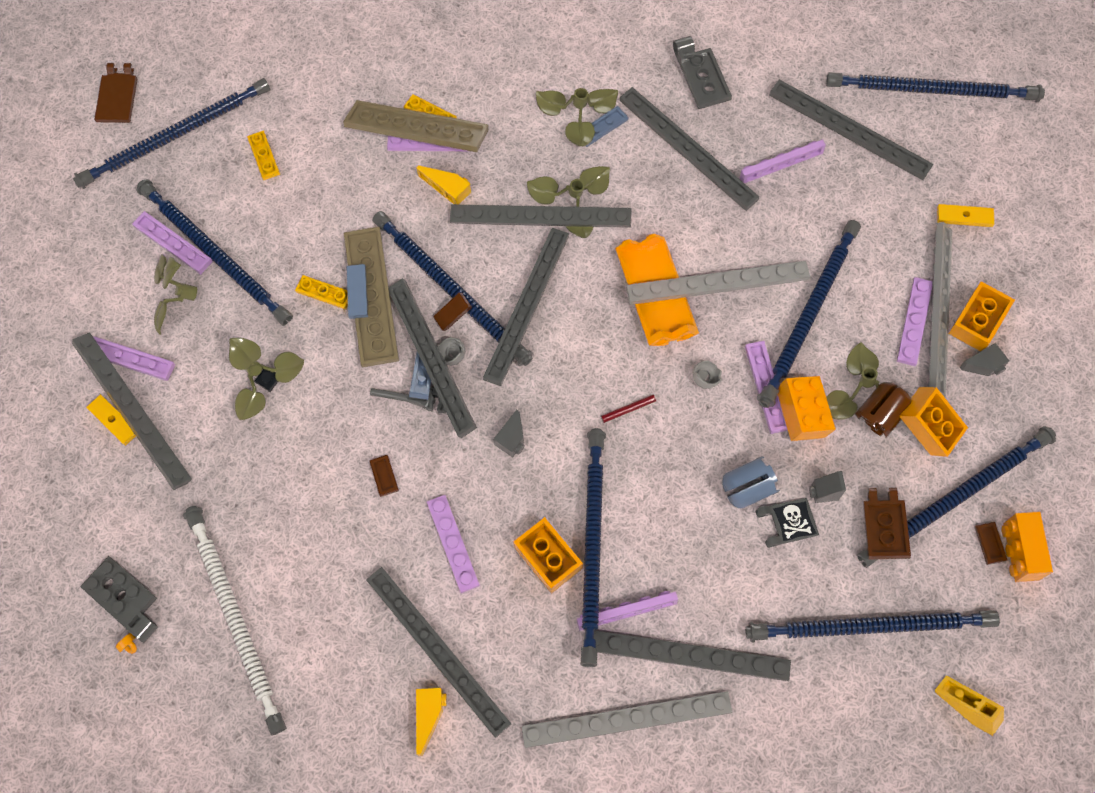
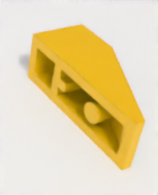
M420 165L416 167L418 176L453 204H460L471 193L470 182L464 177L461 178L458 174Z
M947 675L935 689L936 694L972 725L991 736L995 734L1004 721L1003 706Z
M442 688L416 689V755L423 756L441 718L443 706H447V694L443 693Z

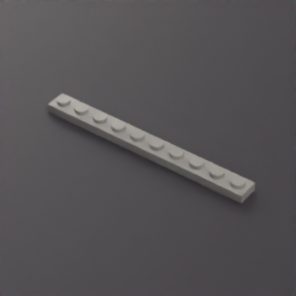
M940 222L937 223L935 231L936 247L934 248L935 263L933 265L934 280L932 282L934 293L932 297L933 313L931 314V348L929 349L931 358L928 368L930 374L928 387H937L942 395L946 397L952 229L946 223Z
M806 261L631 284L626 286L629 305L792 283L809 280L811 276Z
M727 691L522 726L525 748L725 715L733 712Z

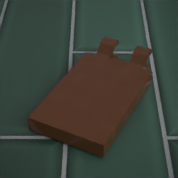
M107 63V75H102L94 120L100 123H130L138 81L136 75H133L134 68H131V63H124V73H117L118 69L114 68L115 64Z
M897 487L889 488L888 500L878 501L877 488H868V501H863L868 560L910 559L911 550L905 500H898Z

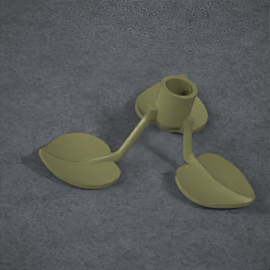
M578 88L566 103V98L561 92L554 90L536 91L538 107L549 116L559 115L561 109H566L573 101L574 106L579 109L578 122H570L566 126L565 135L569 141L582 147L588 145L593 140L595 134L592 123L582 122V109L588 103L589 107H593L596 112L606 114L614 109L618 96V90L599 89L588 94L586 89Z
M598 166L586 169L581 173L579 179L572 180L570 186L567 185L560 192H557L558 184L555 179L547 176L527 181V188L531 197L536 202L544 205L552 204L555 196H560L568 190L570 196L576 198V207H579L580 197L584 190L587 189L593 195L602 194L607 190L610 167ZM566 226L572 234L581 238H587L594 228Z
M161 254L156 266L154 282L159 284L162 278V287L164 289L167 288L169 283L176 285L175 295H178V298L164 299L157 305L154 314V325L160 335L167 311V303L174 301L183 302V299L194 301L197 296L196 286L172 280L181 264L176 262L173 257H169L166 263L164 254Z
M230 338L229 361L234 368L245 370L248 373L247 377L252 386V391L247 388L242 389L236 397L235 412L239 420L249 419L257 415L265 407V397L262 393L256 392L253 376L259 375L262 369L275 372L277 381L287 383L300 373L304 365V359L295 353L283 352L275 358V368H270L257 361L261 357V349L258 344L246 338Z
M862 342L852 349L846 361V367L851 374H861L860 382L853 395L849 398L845 391L835 390L826 397L833 419L844 420L852 417L858 408L857 404L852 400L856 397L861 387L871 388L875 385L877 388L880 383L876 380L879 360Z

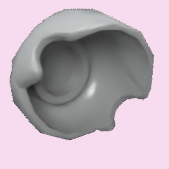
M450 337L444 339L438 345L447 365L454 366L463 360L465 347L458 338Z
M701 361L693 369V379L699 387L711 389L722 381V371L711 361Z

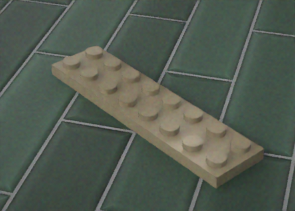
M356 100L343 121L346 128L471 152H478L489 130L488 124Z
M380 227L344 232L348 266L362 264L366 266L368 317L355 318L361 366L363 368L398 362L399 355Z

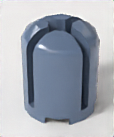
M758 457L745 465L727 472L723 476L722 485L725 492L758 477L761 478V481L727 496L730 503L735 507L745 508L780 491L776 490L775 482L778 480L771 465L766 466L761 460L765 457Z

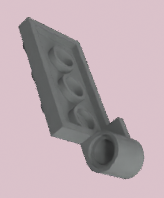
M691 36L673 40L674 53L698 110L730 101L732 99L731 92L712 49L708 48L695 52V45ZM706 73L708 76L701 77L699 74ZM705 87H712L714 90L707 91Z
M110 556L80 586L142 643H145L158 628L155 623H152L144 615L147 609L156 601L157 597ZM112 579L113 584L111 587L105 588L106 582ZM126 591L125 597L122 600H118L119 593Z

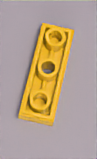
M414 94L403 106L404 109L457 119V116Z
M264 130L247 136L263 181L280 175Z
M938 204L937 223L993 227L994 208Z
M302 275L295 289L296 293L345 310L347 309L348 291L305 275Z
M101 394L86 407L123 445L126 446L136 437L122 415Z

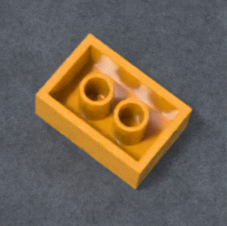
M981 281L948 334L978 351L984 350L990 344L1015 299Z
M820 376L786 378L780 383L778 398L791 441L825 438L836 430Z
M919 387L911 398V404L900 414V418L930 455L948 457L968 427L937 387Z
M1015 513L1003 523L1001 528L1002 535L1007 540L1006 555L1011 560L1009 567L1010 575L1014 577L1015 582L1040 581L1053 573L1041 513Z
M545 517L513 541L516 551L551 594L583 569L581 560Z

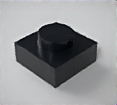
M265 369L254 380L256 384L268 392H271L279 382L275 378V372Z

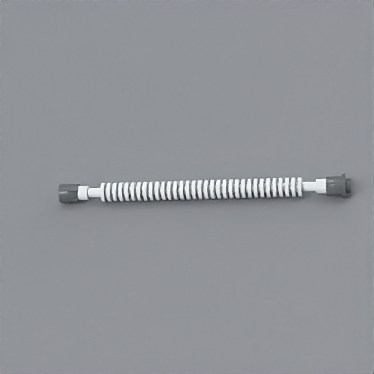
M191 506L185 510L183 518L187 520L195 536H198L200 543L197 545V548L221 605L220 607L223 609L222 612L234 638L235 645L238 647L237 650L240 652L239 655L245 671H248L247 676H249V681H251V686H253L252 689L255 691V696H257L256 699L257 701L262 700L265 707L264 713L267 718L265 721L270 735H276L286 730L287 727L281 713H278L276 706H273L270 699L273 692L271 687L268 686L267 677L264 676L265 672L257 656L256 649L253 647L254 644L251 642L252 639L248 629L245 628L246 624L240 609H238L239 606L231 590L230 583L227 581L228 578L220 562L213 540H208L206 537L205 520L202 515L203 510L201 507Z

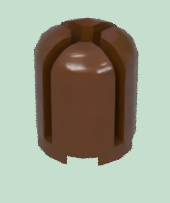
M882 382L857 410L855 416L858 419L862 417L874 433L879 436L884 434L885 438H887L901 422L900 414L911 404L912 400L909 394L901 387L892 382Z

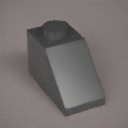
M994 343L965 360L960 369L985 376L995 373L997 376L1006 370L1005 366L1010 360L999 346Z
M517 409L493 439L494 445L512 458L515 454L519 455L525 447L520 411Z
M842 471L817 478L811 484L812 486L809 487L810 497L814 498L815 503L839 501L846 491Z

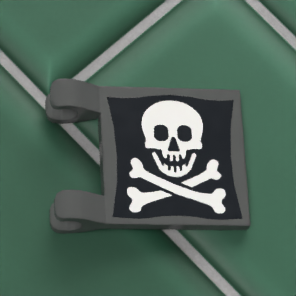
M807 498L772 506H762L756 511L758 518L772 515L778 536L769 537L765 541L767 548L819 536Z

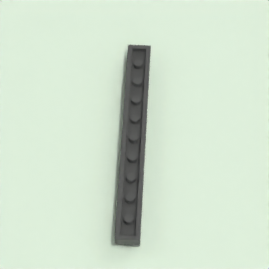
M780 79L770 91L769 96L921 180L925 179L934 165Z
M631 87L620 96L622 104L745 211L759 200V196L636 89Z
M451 204L450 223L631 228L632 208Z
M555 228L551 229L483 376L484 381L502 386L566 245L569 233Z
M402 278L389 287L390 295L457 436L463 438L477 429V426L407 282Z
M89 332L72 339L73 346L171 488L176 490L188 484L192 478Z
M383 567L379 568L366 581L492 735L497 738L511 725V722Z
M594 630V639L596 640L598 653L788 682L790 680L791 660Z

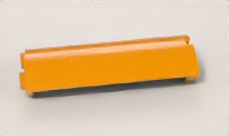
M650 234L640 243L628 239L615 248L628 285L679 278L663 236ZM686 297L635 304L649 346L668 345L670 341L677 340L679 342L699 334Z

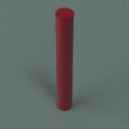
M653 394L602 415L601 419L603 423L654 403L656 398Z

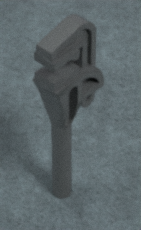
M430 387L428 400L409 397V394L371 388L370 391L371 396L409 402L433 412V404L436 400L435 397H437L439 401L437 405L438 413H446L436 389Z

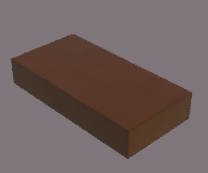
M459 292L433 317L442 331H446L472 307L463 293Z
M388 455L369 460L380 497L398 492V485Z
M990 522L974 526L986 564L990 565L1007 561L1008 559L996 523Z

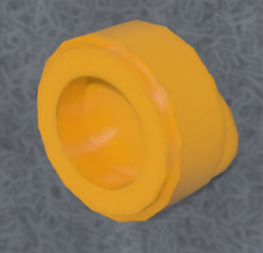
M128 633L116 644L115 648L120 653L125 649L128 653L134 654L137 651V647L133 642L136 637Z

